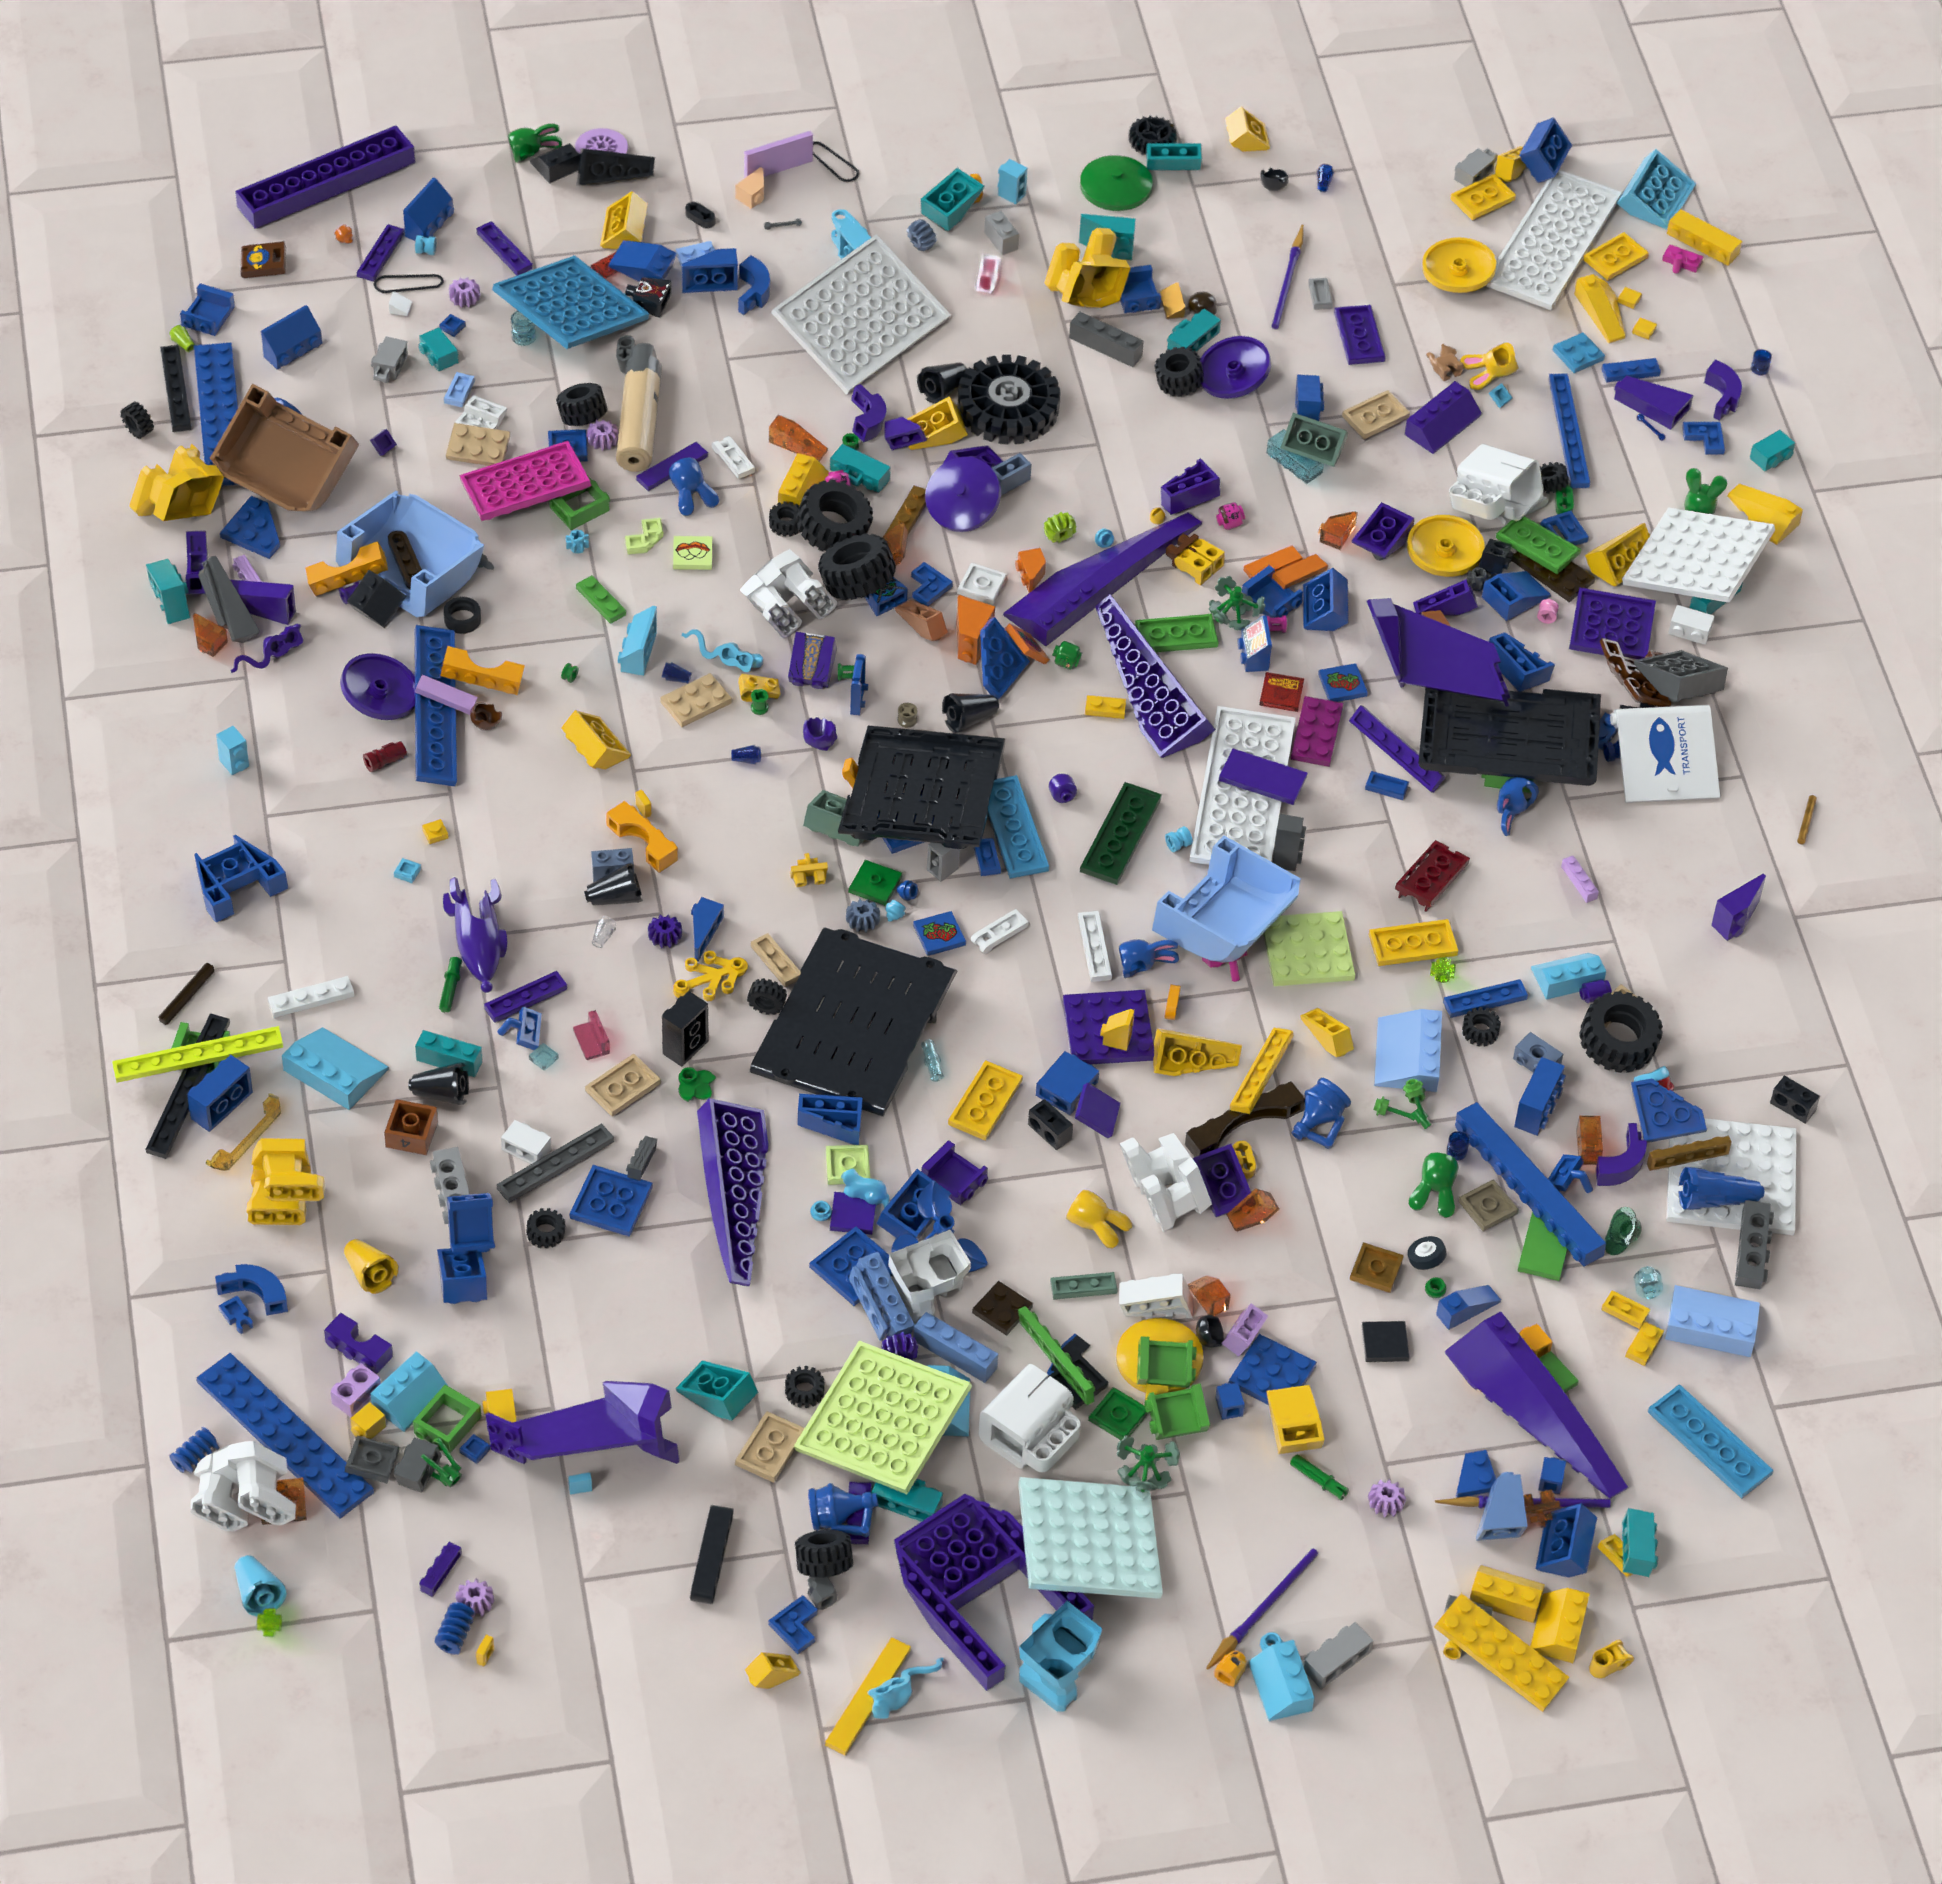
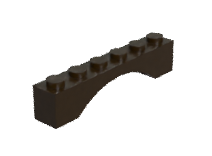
M1292 1081L1280 1084L1274 1090L1262 1093L1250 1114L1227 1110L1223 1115L1215 1119L1211 1118L1206 1123L1191 1128L1186 1132L1185 1146L1194 1157L1218 1149L1228 1134L1245 1123L1264 1118L1288 1119L1304 1110L1305 1098Z

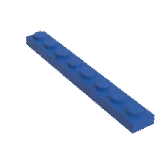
M1568 373L1549 374L1548 380L1570 487L1572 489L1589 488L1590 479Z

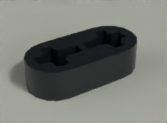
M697 202L687 203L685 215L688 219L707 229L715 225V214Z

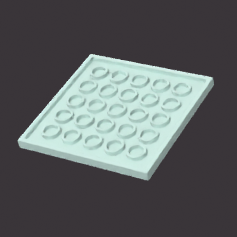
M1020 1477L1018 1485L1029 1589L1161 1599L1163 1591L1150 1491L1141 1492L1136 1490L1135 1486Z

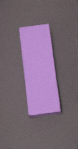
M425 675L421 676L415 689V693L469 715L471 708L475 705L478 698Z

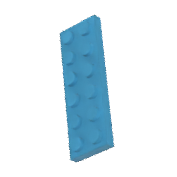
M1017 775L994 780L988 805V817L1009 878L1048 872L1049 864Z
M1680 1384L1649 1407L1648 1413L1741 1499L1773 1474V1469Z

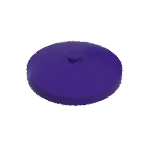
M1233 336L1215 343L1201 357L1204 381L1201 383V386L1208 394L1224 399L1237 398L1251 393L1266 380L1271 370V358L1266 346L1261 341L1248 336Z
M974 457L954 458L942 464L931 476L925 494L927 509L933 519L942 527L955 532L971 531L984 525L996 512L1001 499V485L996 473L984 461Z
M367 653L352 658L344 667L340 678L342 693L349 704L362 714L379 720H396L408 715L415 707V676L398 660L383 654Z

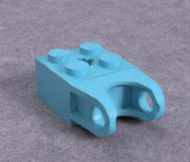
M839 209L832 213V222L836 229L831 232V239L838 248V256L843 259L871 237L866 228L862 227L848 211ZM837 215H844L845 218H844V219H838L836 216H837Z

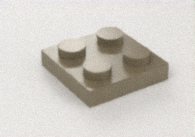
M1494 1179L1459 1197L1458 1202L1483 1232L1518 1214L1516 1205Z

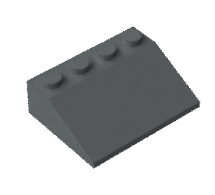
M1683 650L1634 660V665L1658 692L1669 697V700L1673 702H1680L1682 699H1692L1695 696L1701 697L1708 693L1715 694L1717 691L1724 690L1728 667Z

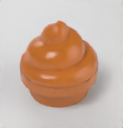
M344 224L334 232L337 241L341 243L353 242L350 226L347 227Z

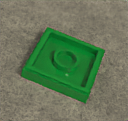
M1113 1387L1089 1415L1088 1421L1122 1440L1126 1435L1130 1437L1148 1413L1143 1404Z

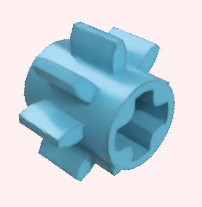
M572 530L570 535H566V549H571L573 553H583L585 548H589L588 534L584 535L582 530Z

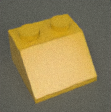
M1241 106L1225 118L1227 123L1226 129L1230 137L1229 142L1234 148L1237 147L1242 152L1270 149L1265 123Z

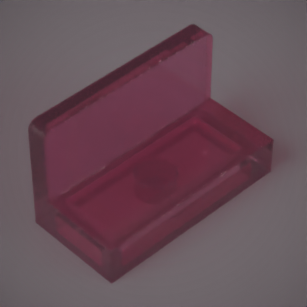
M597 1011L588 1012L587 1023L573 1027L574 1034L586 1060L610 1054L609 1039Z

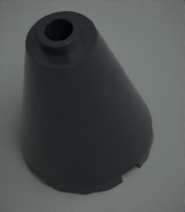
M960 362L925 367L917 375L918 389L921 394H925L927 397L925 399L928 402L938 403L959 386L961 377L964 378V372L967 370V367Z
M951 693L946 695L942 702V713L946 714L948 719L944 721L953 733L961 732L991 717L999 709V702L993 695Z
M632 863L625 864L589 884L587 890L584 891L587 903L591 902L592 905L639 903L643 901L640 897L642 893L636 873L633 874L632 868H634Z
M461 1062L414 1074L408 1082L409 1091H412L415 1096L464 1105L467 1101L463 1100L464 1095L469 1094L468 1071H463L462 1067L465 1064Z

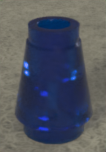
M1322 164L1317 169V189L1321 192L1328 191L1334 176V170L1331 165Z
M666 662L661 677L666 678V681L688 684L692 672L673 662Z
M750 745L732 749V761L749 764L761 762L760 746Z

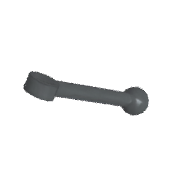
M796 219L795 221L780 223L765 222L764 228L769 230L771 227L794 224L799 226L802 224V220Z

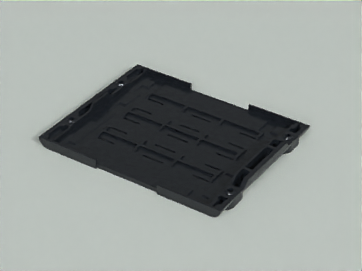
M1425 687L1418 761L1422 769L1471 775L1484 774L1521 777L1543 782L1591 786L1597 781L1601 694L1543 689V694L1508 690L1511 698L1507 699L1509 706H1505L1504 701Z
M868 725L858 758V773L851 797L848 795L838 834L851 835L853 838L861 840L888 838L940 843L946 848L964 849L968 846L980 847L988 817V805L994 780H997L1004 752L1005 738Z
M824 927L800 970L801 974L777 1020L774 1019L751 1063L750 1073L816 1095L862 1098V1110L884 1116L908 1069L907 1062L929 1018L934 1019L958 971L944 966L941 961L930 957L919 958L860 939L855 933L843 929L832 930ZM858 1009L853 1021L851 1022L856 1010Z

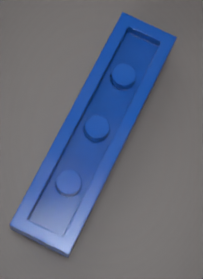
M1521 979L1447 996L1444 997L1443 1003L1450 1018L1465 1015L1469 1010L1472 1012L1473 1008H1476L1478 1011L1479 1007H1483V1010H1486V1008L1490 1009L1527 1000L1528 994Z

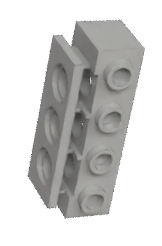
M458 1147L433 1151V1160H430L431 1171L436 1175L434 1177L436 1190L440 1191L438 1195L440 1207H444V1212H442L444 1224H448L447 1197L470 1195Z

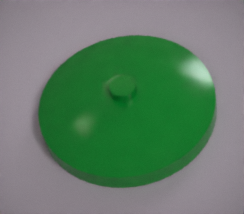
M1109 155L1097 158L1084 167L1080 177V189L1084 197L1093 205L1106 210L1125 211L1134 209L1142 205L1152 192L1153 180L1149 170L1139 161L1126 156Z

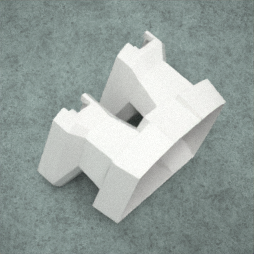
M790 549L771 559L741 588L742 593L782 638L790 636L800 627L802 622L787 604L792 597L797 596L818 620L825 618L836 608L838 603L818 580L811 579L813 572Z
M1174 1133L1158 1138L1161 1147L1149 1153L1134 1138H1130L1120 1143L1121 1150L1136 1187H1140L1141 1194L1146 1195L1156 1222L1160 1223L1163 1232L1173 1228L1177 1218L1192 1210L1201 1214L1212 1205L1198 1166Z
M951 1230L889 1254V1268L894 1275L891 1278L914 1324L919 1321L925 1312L935 1317L934 1296L941 1295L946 1297L947 1292L956 1288L960 1291L963 1286V1277L971 1269L970 1260Z
M254 1441L228 1445L204 1457L197 1464L193 1474L200 1478L199 1493L191 1500V1513L225 1531L233 1532L248 1526L249 1513L273 1525H284L294 1520L296 1504L276 1491L277 1479L287 1473L286 1458ZM239 1492V1498L237 1502L231 1496Z

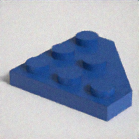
M254 496L249 497L220 532V538L268 559L280 547V541L268 502Z
M994 617L990 618L980 630L983 686L990 695H993L998 700L1030 661Z
M1652 1078L1631 1082L1643 1140H1647V1143L1707 1131L1701 1108L1688 1103L1683 1097L1659 1085V1082Z

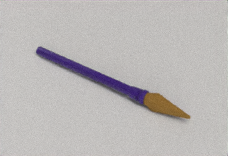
M1303 224L1290 249V260L1271 325L1273 329L1279 328L1295 265L1301 253Z
M1488 1496L1435 1500V1503L1462 1507L1478 1506V1508L1482 1509L1486 1506ZM1524 1498L1525 1507H1569L1580 1503L1586 1508H1610L1611 1506L1610 1499Z
M1312 1548L1243 1624L1239 1625L1234 1632H1231L1229 1637L1222 1640L1206 1669H1210L1220 1662L1225 1655L1235 1650L1237 1644L1248 1633V1630L1318 1556L1317 1550Z

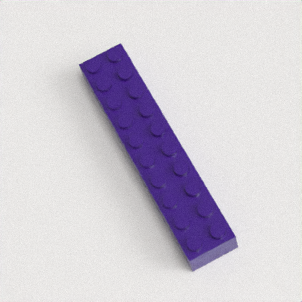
M395 125L236 190L237 208L253 228L256 229L415 163L414 146Z

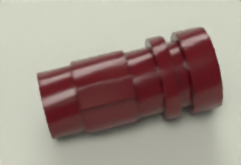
M401 741L397 743L391 742L381 746L380 750L375 749L372 752L363 754L364 764L368 771L374 772L383 768L386 764L405 757L407 751Z

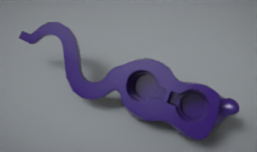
M295 624L294 626L285 627L284 631L279 635L266 637L263 641L264 659L261 662H257L247 655L237 656L234 660V668L230 670L231 673L238 670V664L242 660L255 668H266L269 665L270 657L279 658L286 654L290 648H295L302 644L303 637L299 631L301 625Z

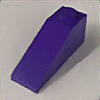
M1463 580L1413 602L1415 612L1422 615V612L1441 610L1444 616L1461 615L1478 607L1475 594L1467 580Z

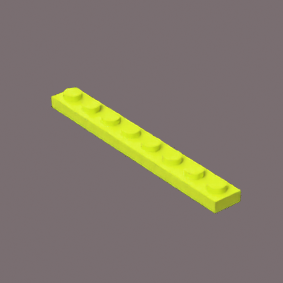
M276 1026L112 1061L116 1083L218 1062L225 1060L230 1055L237 1058L284 1047L280 1028Z

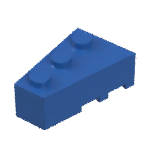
M1505 632L1490 637L1489 642L1495 645L1501 663H1498L1501 673L1519 692L1550 681L1555 666L1554 663L1551 661L1549 663L1539 658L1540 654L1537 652L1531 653L1524 648L1525 645Z

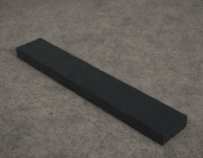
M179 345L160 347L172 432L192 430Z

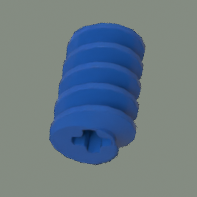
M202 1427L201 1430L196 1431L195 1436L189 1438V1442H184L182 1447L176 1449V1453L169 1455L172 1464L180 1472L184 1473L187 1470L192 1473L193 1468L191 1465L193 1464L197 1467L198 1459L202 1460L205 1457L204 1453L207 1455L212 1454L211 1447L219 1450L216 1438L207 1428Z
M463 1603L450 1604L435 1637L436 1645L446 1653L458 1655L461 1652L459 1647L464 1645L463 1640L467 1638L466 1632L470 1630V1624L473 1623L471 1616L475 1615V1611Z

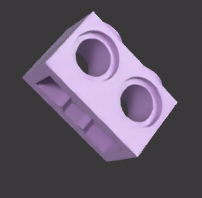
M1251 1303L1240 1314L1221 1344L1237 1356H1240L1251 1344L1268 1318V1315Z
M360 1363L356 1368H352L340 1383L338 1382L331 1389L332 1404L352 1417L371 1400L370 1393L381 1384L380 1377Z

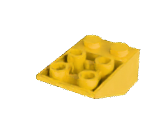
M1310 1385L1266 1391L1278 1454L1322 1448L1324 1436L1321 1420Z

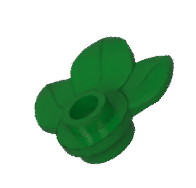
M691 1067L684 1068L678 1076L680 1083L678 1088L679 1095L687 1102L694 1096L701 1100L711 1098L712 1090L709 1084L716 1079L715 1075L707 1070L696 1071Z

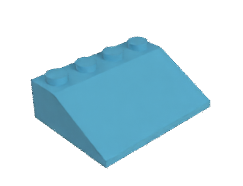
M1655 149L1644 158L1617 204L1631 216L1668 229L1669 220L1682 208L1696 183Z
M323 1027L295 1041L282 1054L283 1071L348 1110L389 1069L387 1065Z

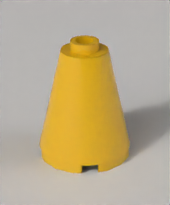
M353 1239L346 1244L344 1255L360 1287L365 1292L368 1291L371 1294H376L390 1287L392 1284L391 1279L394 1275L397 1277L398 1264L393 1257L359 1239Z

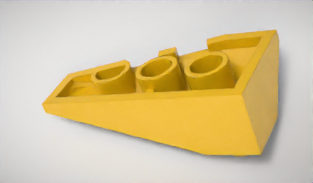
M1594 274L1578 278L1574 295L1607 342L1612 343L1625 339L1616 294L1609 284Z
M1738 484L1727 495L1740 511H1744L1748 516V520L1774 524L1775 531L1769 541L1776 545L1800 525L1803 509L1787 499L1742 484Z
M1641 523L1587 553L1585 557L1591 572L1613 587L1622 583V578L1650 537L1646 524Z
M1157 1029L1154 1041V1073L1179 1076L1186 1073L1238 1066L1242 1045L1176 1031Z

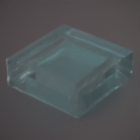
M544 1043L529 1055V1060L544 1071L559 1058L558 1053Z

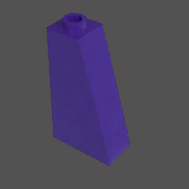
M1626 376L1622 381H1618L1614 387V399L1670 430L1691 409L1693 395Z
M230 580L251 615L286 625L290 623L296 612L293 585Z

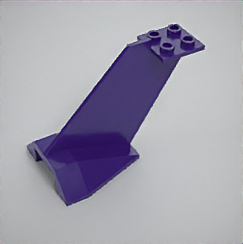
M1391 598L1366 600L1401 688L1404 687V684L1504 701L1505 706H1509L1507 699L1511 697L1505 681H1503L1504 679L1498 663H1501L1493 643L1395 605Z
M604 1381L605 1398L513 1423L489 1412L486 1414L491 1450L522 1464L527 1462L526 1458L536 1460L637 1445L643 1451L675 1464L680 1462L677 1444L663 1438L660 1417L672 1409L669 1390L652 1383Z

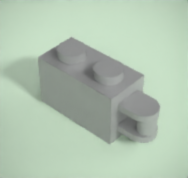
M1478 148L1473 153H1469L1466 159L1456 165L1454 180L1466 187L1486 178L1493 172L1498 154L1493 153L1488 148L1484 151Z
M386 336L383 343L379 344L378 353L376 356H373L371 366L374 369L373 379L375 381L388 383L389 379L396 380L408 356L407 341Z

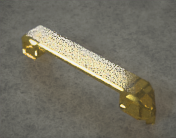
M269 1093L268 1098L263 1102V1109L266 1114L264 1118L231 1153L219 1149L211 1161L207 1159L205 1164L213 1169L229 1170L281 1114L279 1097Z

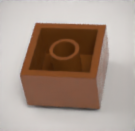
M396 1099L384 1131L385 1147L427 1155L438 1124L437 1107Z

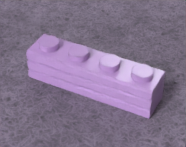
M245 555L233 559V569L238 572L240 579L243 581L262 582Z
M1570 856L1563 859L1561 868L1565 871L1585 902L1588 903L1596 900L1599 891L1576 858Z

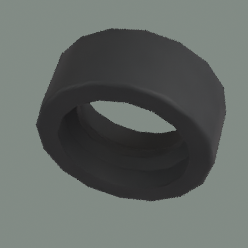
M453 598L444 606V623L449 630H455V633H470L477 629L481 623V608L472 598ZM460 610H466L474 614L466 620H457L451 617L453 613Z

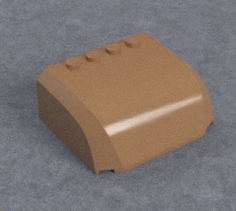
M252 383L210 459L225 478L288 511H314L326 502L359 444L351 434L336 426L333 431L278 403L268 391Z

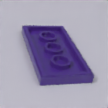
M1371 305L1334 308L1348 365L1385 362V354Z
M1232 749L1218 781L1294 805L1308 773Z

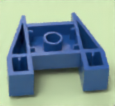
M237 835L233 836L234 845L205 859H201L197 853L194 854L205 907L216 923L234 914L229 893L258 880L270 897L288 889L286 872L277 860Z

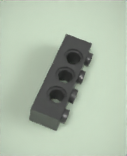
M1745 1200L1742 1209L1735 1286L1760 1289L1762 1283L1767 1281L1768 1270L1765 1269V1263L1769 1262L1770 1250L1766 1249L1772 1237V1231H1768L1769 1225H1772L1774 1212H1770L1771 1204ZM1752 1224H1758L1761 1228H1756ZM1750 1243H1756L1759 1247H1754ZM1748 1262H1754L1757 1266H1751Z

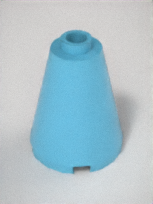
M251 1555L243 1556L236 1562L235 1572L242 1604L248 1614L265 1616L268 1614V1610L272 1608L278 1609L285 1601L287 1594L284 1584Z

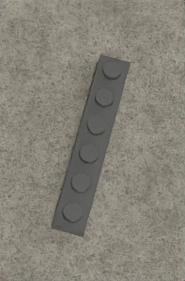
M601 1123L497 1184V1190L510 1203L612 1144L614 1136Z

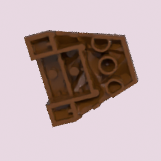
M1601 638L1599 642L1610 671L1620 684L1624 685L1635 702L1658 707L1671 706L1669 697L1661 695L1634 665V660L1636 659L1624 657L1618 642ZM1650 650L1644 658L1661 655L1663 653Z

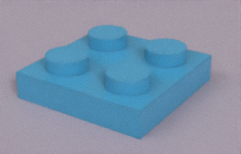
M1584 332L1553 345V352L1573 373L1602 362L1605 358L1603 352Z

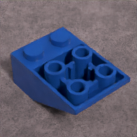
M1527 571L1498 574L1484 582L1482 598L1506 621L1539 604L1542 600L1551 597V594Z

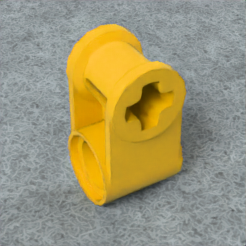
M1616 1640L1594 1652L1589 1671L1593 1677L1605 1678L1618 1670L1628 1667L1633 1662L1634 1657L1627 1653L1621 1640Z

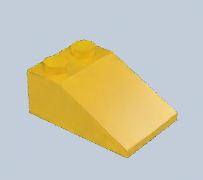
M950 396L907 418L920 425L927 437V441L909 445L910 450L952 444L968 435L960 411Z

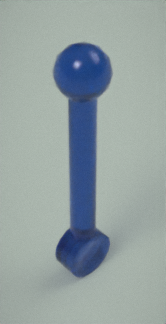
M1643 414L1636 416V419L1649 427L1658 436L1660 441L1665 440V434L1657 431L1645 420Z

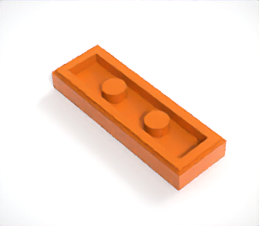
M1291 545L1244 565L1243 571L1251 579L1269 565L1276 572L1302 560L1303 557Z
M1314 554L1274 572L1272 579L1283 589H1286L1326 571L1328 564L1317 554Z

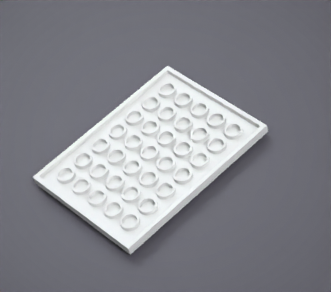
M877 234L783 301L771 312L846 395L856 385L863 383L951 316Z

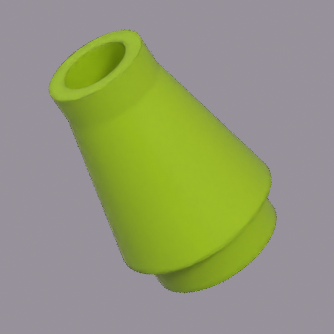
M176 325L171 329L169 333L171 340L185 349L186 352H191L195 344L186 328Z

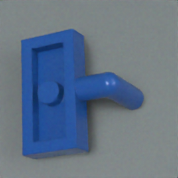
M523 1006L519 1012V1020L508 1018L497 1032L500 1036H504L511 1027L517 1028L516 1044L535 1051L539 1047L542 1013Z
M1563 1154L1548 1180L1558 1191L1566 1192L1573 1179L1576 1178L1580 1179L1586 1193L1593 1191L1586 1172L1579 1170L1584 1163L1582 1157Z

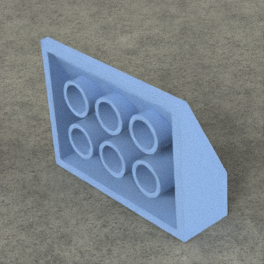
M1419 1009L1378 1017L1374 1086L1403 1089L1408 1080L1417 1079L1423 1083L1422 1087L1426 1091L1437 1092L1440 1073L1442 1011Z
M1675 1285L1665 1340L1751 1357L1755 1343L1760 1303Z

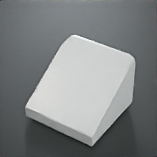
M392 292L389 301V314L408 316L412 301L396 292Z

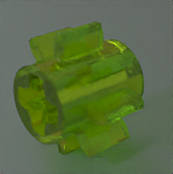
M1446 957L1438 958L1436 962H1432L1430 976H1435L1437 982L1446 983L1450 978L1454 979L1456 964H1451V960Z
M265 1608L263 1614H258L257 1631H263V1637H274L276 1631L281 1632L282 1615L276 1614V1609Z

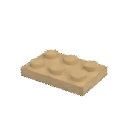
M1386 390L1344 410L1342 417L1365 440L1407 420L1410 417V412Z
M454 423L446 452V459L486 466L502 462L505 459L511 436L510 432Z
M709 673L660 697V702L682 728L731 704L732 698L713 675Z
M632 1054L586 1085L585 1091L613 1117L659 1086L661 1079L635 1054Z
M766 1411L736 1458L735 1465L774 1483L795 1451L794 1445L805 1428Z

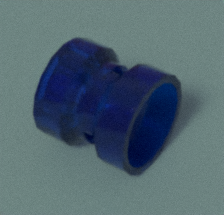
M1759 349L1754 352L1751 363V371L1754 374L1766 375L1768 373L1772 359L1771 353L1765 349Z
M1619 740L1614 744L1612 742L1603 744V754L1607 762H1612L1616 758L1621 759Z
M1461 1131L1451 1133L1448 1138L1447 1155L1452 1156L1456 1160L1464 1159L1468 1152V1135Z

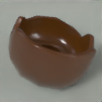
M478 702L471 708L470 717L472 723L480 730H492L502 720V712H497L494 704Z

